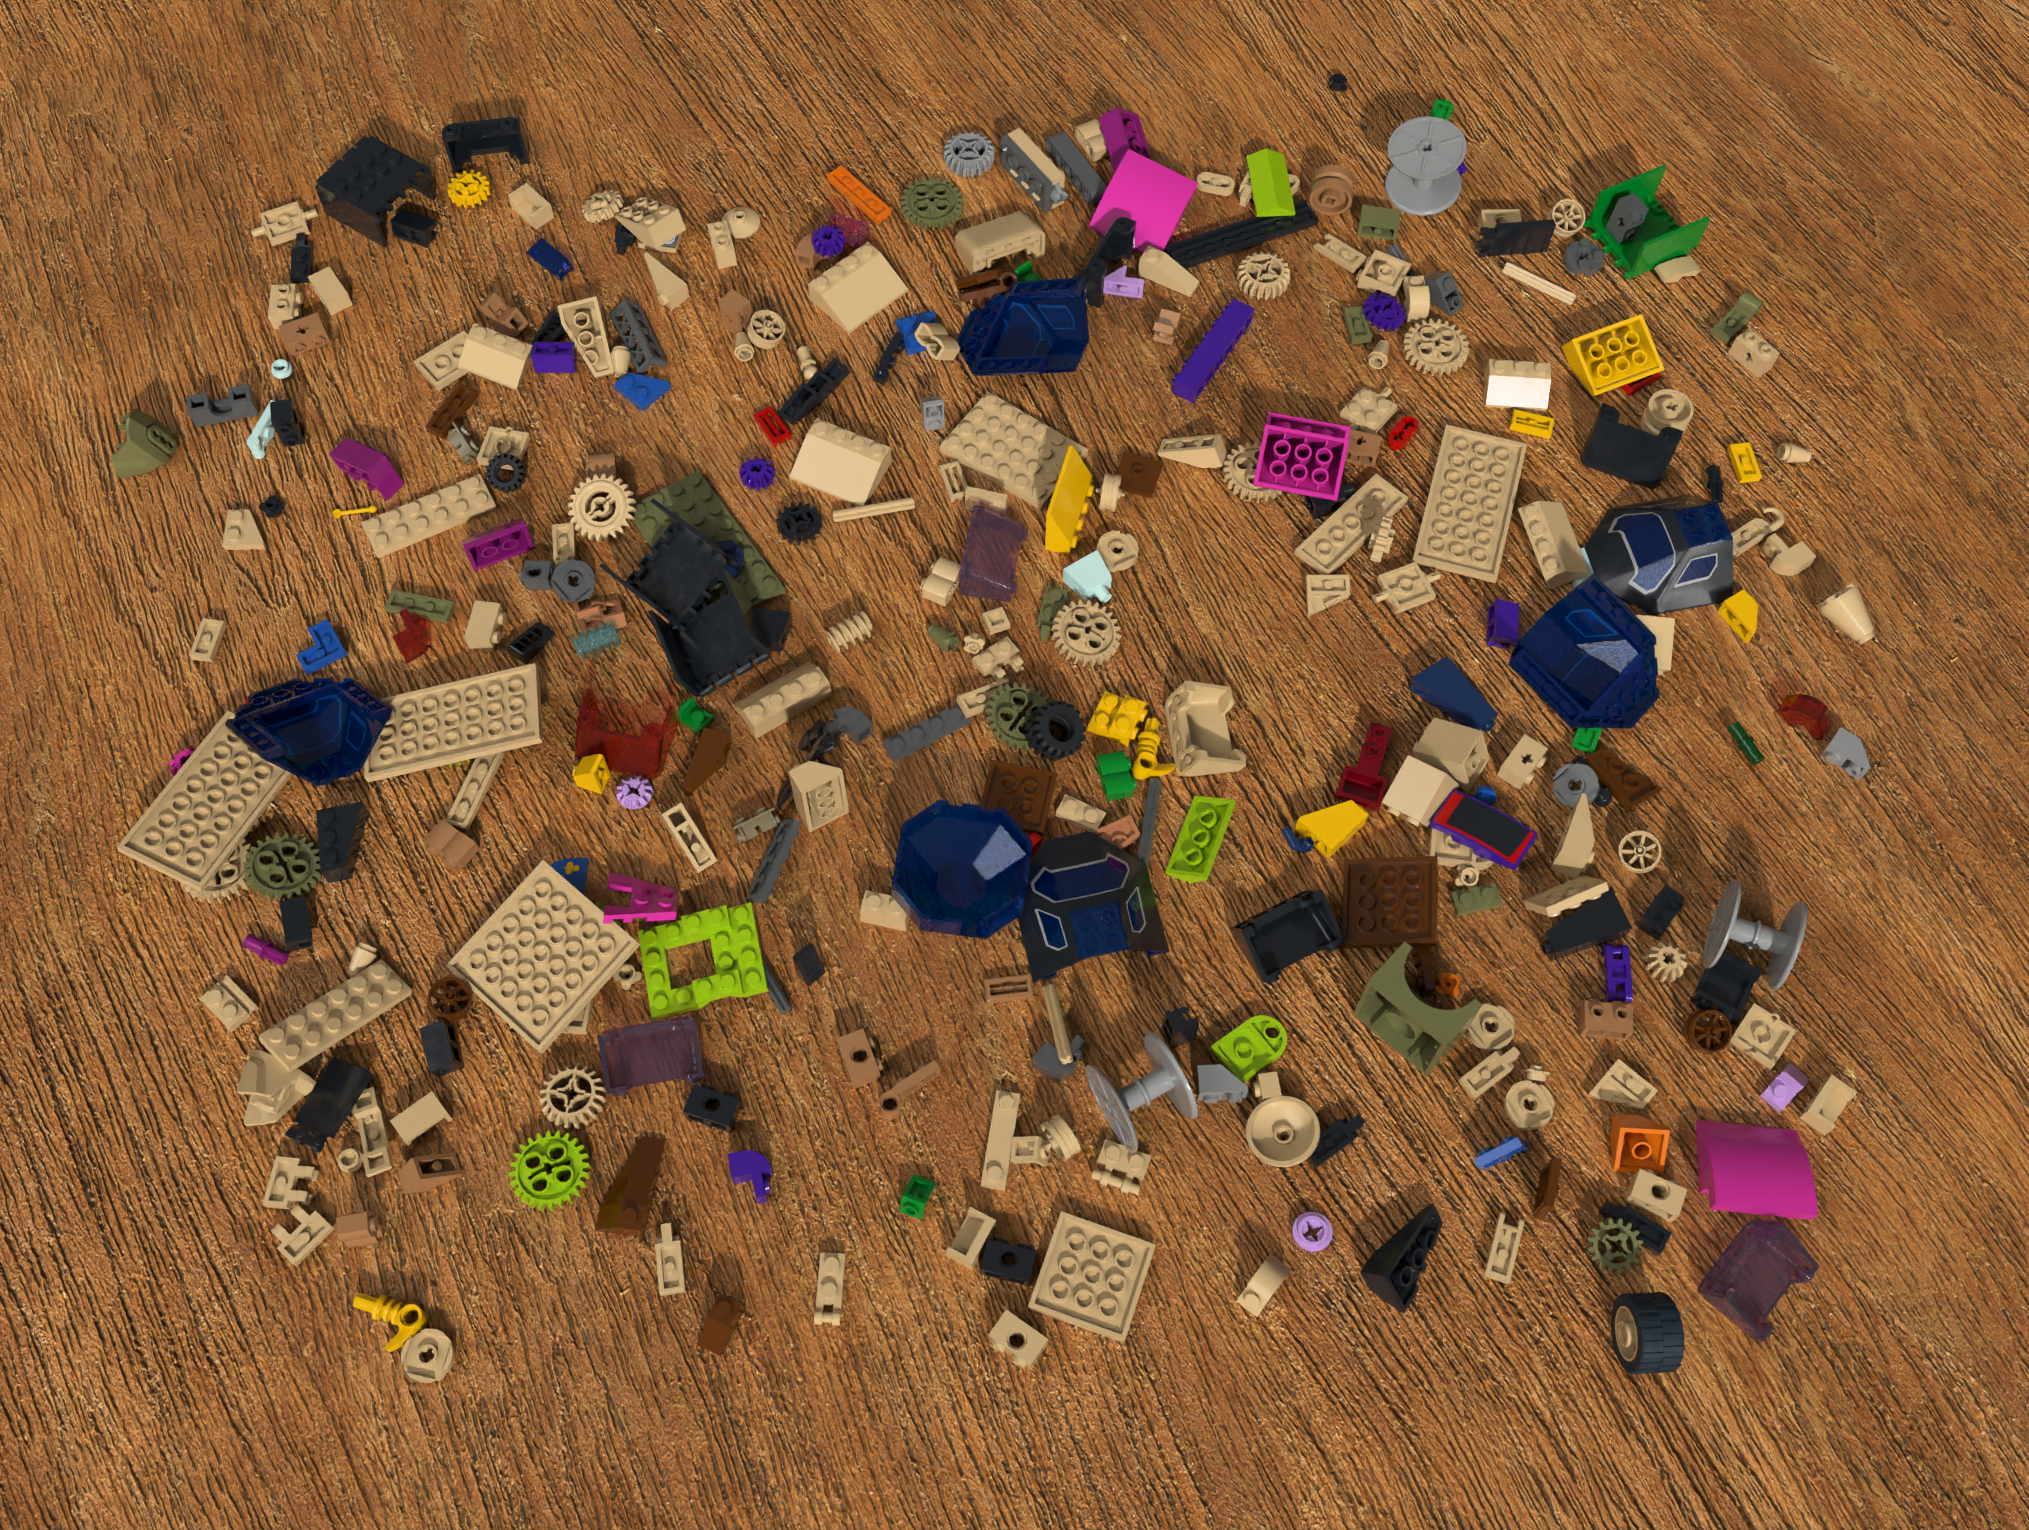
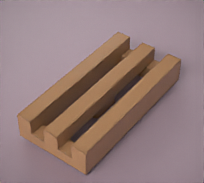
M1031 974L984 979L987 1004L1034 998ZM1027 982L1026 985L990 988L991 985ZM1027 990H1028V992L1011 993V994H1001V995H992V996H991V994H1000V993H1009V992H1018V991H1027Z

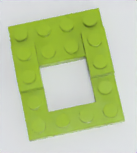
M751 902L731 908L723 905L681 916L680 921L638 931L651 1018L653 1020L698 1010L713 1000L729 996L749 997L769 991L754 908ZM710 939L716 975L693 980L692 985L673 989L666 950Z

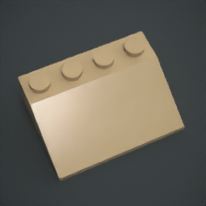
M869 242L808 283L810 300L848 334L908 292L907 286L885 257Z
M816 418L806 434L789 478L858 507L865 506L892 462L891 447Z

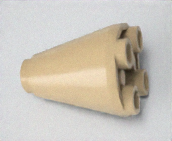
M1854 582L1816 605L1821 615L1851 640L1857 641L1859 645L1875 636L1861 592Z

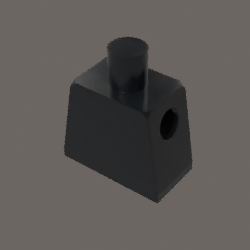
M1351 482L1340 483L1337 501L1303 495L1312 519H1317L1337 511L1344 504L1346 496L1354 494V488Z
M754 608L772 651L781 652L792 628L791 612Z

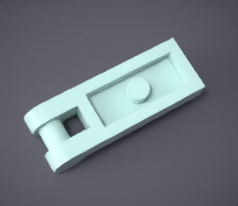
M270 402L247 440V445L256 459H262L266 455L265 448L275 434V428L271 423Z

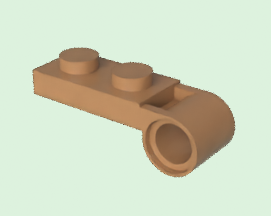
M935 1060L930 1063L924 1062L910 1076L906 1074L900 1077L893 1088L881 1095L879 1106L884 1118L893 1120L899 1117L902 1112L901 1100L941 1075L940 1067ZM890 1101H893L897 1104V1106L891 1110H888L884 1107V1105Z

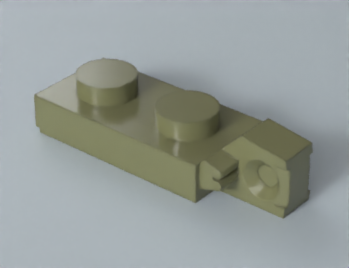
M1047 586L1037 620V628L1041 629L1040 641H1049L1051 628L1054 625L1052 622L1057 612L1061 611L1065 605L1068 590Z

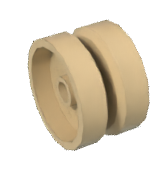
M1663 389L1655 392L1649 399L1646 409L1641 416L1640 424L1642 430L1659 436L1663 428L1674 427L1682 430L1684 434L1694 413L1692 401L1685 394L1673 389Z

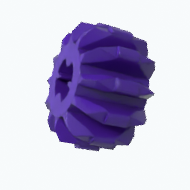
M826 224L824 228L819 226L818 231H813L811 242L816 254L820 253L822 258L826 255L831 258L833 254L838 256L839 252L843 251L845 237L842 230L837 229L835 224L832 227Z
M755 456L753 460L747 458V463H742L739 475L744 486H748L750 491L756 488L759 492L760 488L767 489L768 484H773L775 470L771 461H767L765 457L758 459Z

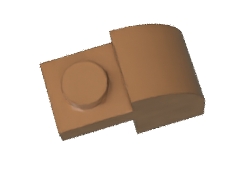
M813 234L805 236L794 251L796 265L812 270L816 268L820 259L836 264L841 260V252H839L838 256L833 254L831 258L828 255L822 258L820 253L816 254L811 242Z
M491 292L478 306L489 318L487 323L504 335L510 337L518 336L529 323L517 307L507 308L495 292Z
M1161 308L1158 322H1155L1153 327L1155 332L1153 340L1173 345L1180 327L1182 314Z

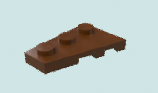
M1604 748L1587 756L1585 759L1590 768L1597 774L1599 780L1608 790L1613 792L1612 795L1627 812L1658 795L1663 790L1657 784L1653 786L1644 780L1645 776L1641 773L1635 774L1626 767L1625 762Z

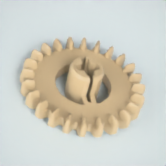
M603 473L601 478H599L598 474H594L593 480L587 476L586 483L579 482L580 489L573 488L576 495L569 496L573 502L567 505L572 508L568 515L574 516L570 523L576 524L575 530H581V536L585 537L588 533V539L591 541L595 536L596 540L601 542L603 536L609 542L610 534L617 539L616 531L625 534L622 526L630 528L631 526L627 519H635L629 514L630 512L637 511L634 507L630 506L636 503L635 499L629 498L634 493L626 491L629 485H621L623 483L621 478L615 481L616 477L613 474L608 479L606 473ZM602 492L609 493L605 498L596 497L593 499L591 510L587 513L588 501L592 496ZM614 502L616 503L615 512H614V506H613V503H614ZM596 517L608 519L603 522L593 521Z

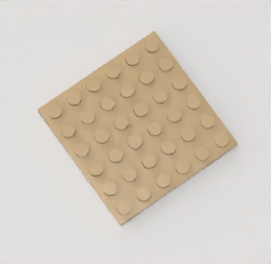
M542 860L449 961L446 967L469 985L476 995L538 1052L543 1054L640 944L613 920L611 924H604V912Z

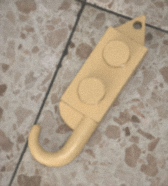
M1767 507L1763 509V513L1772 512L1776 515L1777 520L1769 524L1763 519L1754 518L1726 536L1722 542L1733 540V555L1738 557L1767 538L1769 534L1779 529L1784 524V514L1777 508Z

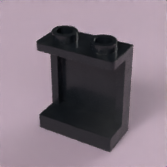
M1723 951L1720 959L1713 967L1705 968L1689 1002L1695 1004L1700 1010H1716L1723 1013L1730 1023L1735 1024L1740 1019L1741 1011L1750 991L1763 970Z

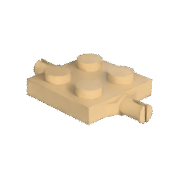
M296 201L259 213L262 226L252 229L251 233L254 238L265 234L269 238L271 245L275 246L296 239V234H310L307 220L318 217L315 208L303 212Z
M1363 387L1340 412V418L1349 422L1351 429L1376 434L1397 411L1398 405L1386 399L1392 393L1390 388L1385 387L1378 394Z
M1413 562L1378 575L1377 582L1382 588V592L1373 594L1372 600L1374 603L1386 599L1390 602L1396 614L1435 600L1436 594L1431 587V582L1440 580L1441 575L1439 571L1426 575L1419 568L1418 564Z

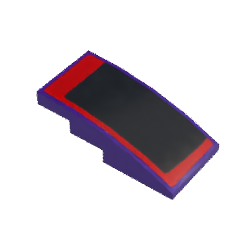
M1454 789L1430 821L1431 828L1451 835L1452 841L1472 848L1475 855L1516 870L1538 837L1537 833L1512 817Z

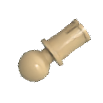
M803 346L797 350V354L801 361L800 367L804 371V377L807 381H810L818 369L816 361L812 359L810 349L807 346Z

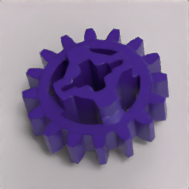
M1375 292L1372 296H1368L1362 307L1364 308L1362 313L1367 315L1365 320L1371 321V326L1376 325L1378 330L1384 328L1385 332H1388L1389 329L1391 331H1395L1396 328L1399 329L1406 318L1404 315L1406 310L1401 309L1403 304L1397 303V298H1391V294L1385 296L1383 292L1379 295Z

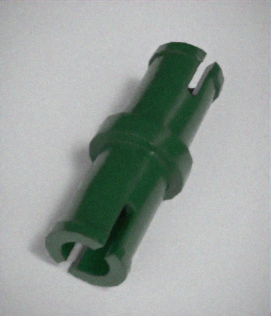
M1736 722L1727 728V731L1730 732L1737 742V748L1744 752L1753 766L1765 759L1754 744V738L1749 737L1740 725V722Z

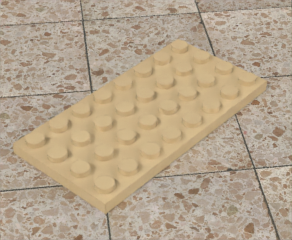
M1446 424L1412 563L1416 562L1420 565L1496 583L1527 448L1526 443Z
M536 663L378 699L390 708L392 713L364 763V778L367 782H372L543 743L539 667ZM364 726V742H365V736H366V730H367V728H366L365 726Z
M230 711L224 714L117 846L119 852L200 892H203L293 775L260 758L226 728L236 716V714ZM257 724L250 729L253 736L278 754L291 757L308 751V749ZM265 752L276 762L288 768L289 770L295 772L287 764L270 755L269 753Z

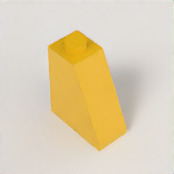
M1349 800L1301 816L1297 820L1295 829L1302 836L1312 838L1314 846L1329 859L1365 825L1368 814L1360 804Z

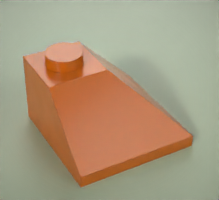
M1613 1113L1610 1132L1613 1171L1636 1173L1639 1169H1649L1656 1174H1663L1670 1129L1640 1115Z

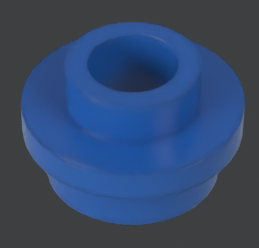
M1484 785L1476 789L1474 798L1491 805L1496 802L1497 794L1492 787Z

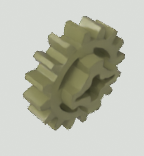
M1607 1217V1224L1600 1220L1597 1221L1599 1228H1590L1594 1233L1593 1237H1586L1588 1241L1592 1242V1245L1586 1247V1250L1594 1252L1590 1259L1592 1261L1599 1260L1597 1266L1600 1269L1607 1265L1606 1268L1609 1273H1612L1613 1268H1616L1617 1272L1621 1274L1623 1271L1622 1267L1624 1266L1628 1270H1632L1630 1263L1632 1261L1639 1263V1260L1635 1257L1636 1254H1643V1251L1638 1249V1245L1643 1244V1240L1636 1239L1639 1231H1630L1632 1227L1630 1222L1623 1226L1621 1218H1618L1616 1223H1613L1610 1217ZM1611 1228L1619 1229L1615 1234H1606L1604 1232ZM1628 1236L1631 1240V1251L1627 1249L1626 1240ZM1607 1238L1615 1242L1619 1240L1617 1244L1624 1252L1616 1249L1610 1251L1612 1246L1605 1239ZM1598 1240L1602 1241L1603 1245L1601 1254L1598 1250ZM1622 1256L1625 1258L1620 1262H1610L1614 1257Z

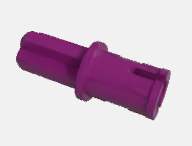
M253 934L247 935L243 941V947L257 953L261 959L266 958L278 965H285L287 963L288 953L274 947L272 942H265Z

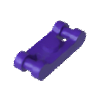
M1604 943L1602 955L1605 968V999L1607 1002L1622 1000L1624 1003H1631L1633 991L1629 945L1621 944L1619 947L1612 946V944ZM1613 956H1619L1620 960L1614 959ZM1616 985H1622V991L1616 990Z

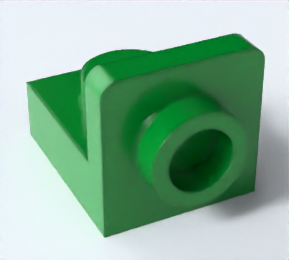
M1436 99L1429 117H1438L1449 121L1454 111V105L1449 100Z
M1030 261L1019 265L1015 269V275L1018 280L1017 284L1045 282L1032 271V263Z
M692 697L683 702L678 708L677 715L680 723L698 735H701L703 729L708 728L714 722V717L697 706L695 699Z
M1577 728L1571 747L1593 754L1602 729Z
M913 1174L902 1194L900 1212L922 1219L926 1205L935 1190L936 1183Z

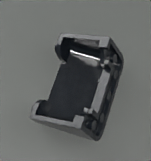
M506 117L446 125L442 129V140L453 172H462L464 163L467 161L468 164L472 163V156L509 152L510 159L514 158V156L517 157L520 165L530 164L529 142L517 118Z
M1125 217L1116 219L1093 243L1071 280L1084 279L1087 304L1101 308L1104 303L1105 296L1102 293L1103 278L1107 272L1106 262L1111 261L1117 264L1118 259L1126 257L1127 260H1130L1133 256L1137 221Z
M1602 403L1580 456L1582 464L1646 488H1657L1666 473L1683 431L1674 427H1665L1660 431L1659 436L1618 423L1620 418L1619 411L1613 406Z
M1305 890L1229 929L1259 980L1267 984L1279 980L1282 969L1317 951L1326 950L1327 953L1333 952L1339 948L1338 944L1345 941L1322 890Z

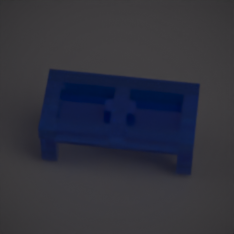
M540 238L526 252L528 256L532 257L553 276L559 274L556 277L558 280L563 279L570 271L574 270L568 258L543 238Z

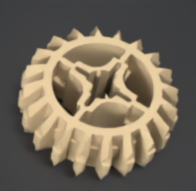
M1261 251L1257 255L1254 252L1252 257L1247 255L1245 260H1242L1237 271V282L1239 283V288L1243 289L1244 294L1249 293L1250 298L1255 296L1257 300L1264 298L1266 301L1270 297L1274 300L1276 296L1280 297L1282 292L1286 291L1290 283L1291 273L1290 269H1288V263H1284L1283 258L1278 259L1277 254L1272 256L1270 251L1268 254H1263Z
M578 1063L574 1069H572L570 1064H567L565 1071L558 1067L557 1072L559 1074L555 1076L549 1073L551 1081H543L546 1089L540 1090V1095L544 1097L539 1100L540 1105L544 1106L542 1108L543 1114L548 1115L547 1119L550 1122L555 1121L557 1127L564 1123L565 1129L568 1130L572 1123L576 1129H579L580 1122L588 1126L589 1121L587 1119L591 1117L596 1120L597 1116L594 1112H602L603 1108L600 1104L606 1102V1098L602 1096L606 1093L605 1087H602L604 1084L602 1078H598L596 1071L591 1072L589 1066H585L582 1069ZM580 1081L591 1085V1093L581 1090ZM569 1082L566 1087L561 1088V1086ZM576 1092L577 1096L570 1100L569 1096ZM555 1099L565 1103L566 1112H561L555 1108ZM585 1105L582 1109L577 1111V1109L580 1106Z

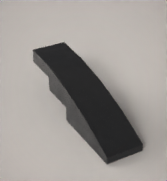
M833 358L822 372L818 370L807 384L803 382L778 411V415L790 424L795 425L821 404L851 371L837 359Z

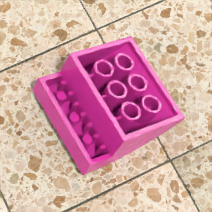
M1128 149L1096 209L1089 228L1102 234L1116 219L1120 217L1129 218L1137 221L1135 251L1143 254L1147 247L1151 246L1164 252L1182 222L1186 208L1195 194L1198 183Z
M1268 412L1253 486L1337 501L1351 427Z
M1705 1120L1696 1121L1699 1193L1709 1194V1209L1812 1220L1818 1215L1811 1166L1803 1142L1796 1130Z

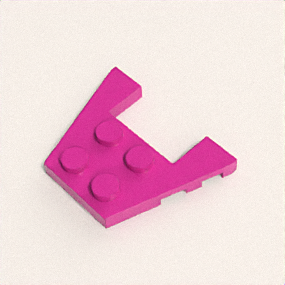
M609 872L607 890L631 892L632 894L630 907L605 905L604 924H611L612 919H623V923L632 922L633 918L646 917V921L676 920L678 889Z

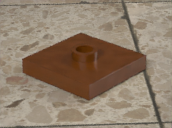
M1124 451L1116 474L1121 475L1120 489L1152 498L1164 466V461Z
M1551 1159L1540 1171L1532 1215L1535 1219L1542 1220L1554 1208L1559 1190L1558 1180L1562 1163L1560 1159Z

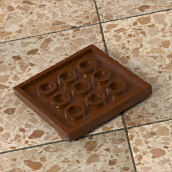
M1437 856L1344 859L1342 934L1345 941L1341 943L1343 948L1400 947L1404 941L1411 947L1437 946Z

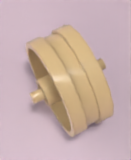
M1564 199L1550 209L1547 220H1555L1554 217L1559 218L1557 223L1555 221L1556 227L1553 234L1558 237L1567 238L1583 227L1586 215L1583 207L1578 202ZM1557 207H1559L1561 214L1554 212ZM1578 219V226L1572 220ZM1568 224L1574 229L1573 231H1568Z
M760 310L755 312L747 326L748 338L759 348L772 349L781 342L785 334V323L773 311ZM753 325L756 326V327L759 328V329L754 330V329H753ZM773 333L780 334L779 338H776Z
M1106 472L1103 486L1100 489L1096 488V492L1101 496L1100 510L1116 512L1118 499L1121 496L1125 497V492H1121L1122 489H1120V474L1113 475Z
M1634 831L1627 834L1621 840L1619 859L1628 871L1647 873L1658 865L1661 859V845L1658 839L1651 833ZM1642 836L1640 845H1636L1631 838ZM1646 837L1655 843L1648 847L1643 846ZM1627 840L1634 850H1622ZM1657 847V858L1646 853ZM1622 854H1634V856L1626 863ZM1646 857L1654 861V863L1645 868L1643 858ZM1636 859H1640L1642 869L1631 867Z
M1055 1114L1049 1121H1045L1040 1125L1048 1141L1045 1147L1047 1149L1052 1148L1062 1161H1067L1073 1154L1076 1155L1081 1151L1080 1145L1073 1133L1076 1131L1075 1127L1070 1128L1058 1114Z

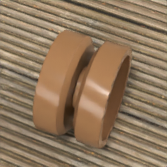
M1331 164L1318 168L1313 173L1309 197L1311 207L1317 212L1326 215H1336L1347 211L1352 203L1353 174L1347 168L1340 165Z

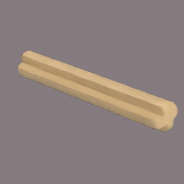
M1507 262L1502 272L1568 305H1572L1576 299V294L1510 262Z
M911 497L833 511L832 515L834 522L914 509L915 501Z
M1049 984L1043 987V994L1058 1057L1061 1063L1066 1065L1073 1061V1055L1057 990L1054 984Z

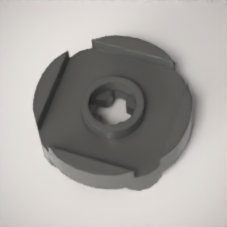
M1582 238L1580 241L1572 242L1566 247L1563 263L1567 270L1573 274L1586 273L1585 276H1591L1600 270L1605 254L1590 239Z
M572 559L565 560L553 570L550 583L554 593L561 600L567 603L581 602L592 594L595 587V575L591 567L585 562ZM576 576L578 578L576 582L578 586H570L568 584V577L574 578Z
M1567 764L1560 768L1554 776L1553 793L1557 800L1567 807L1573 808L1581 793L1587 795L1588 805H1590L1597 798L1601 789L1597 774L1584 764ZM1572 781L1582 782L1579 791H1571Z

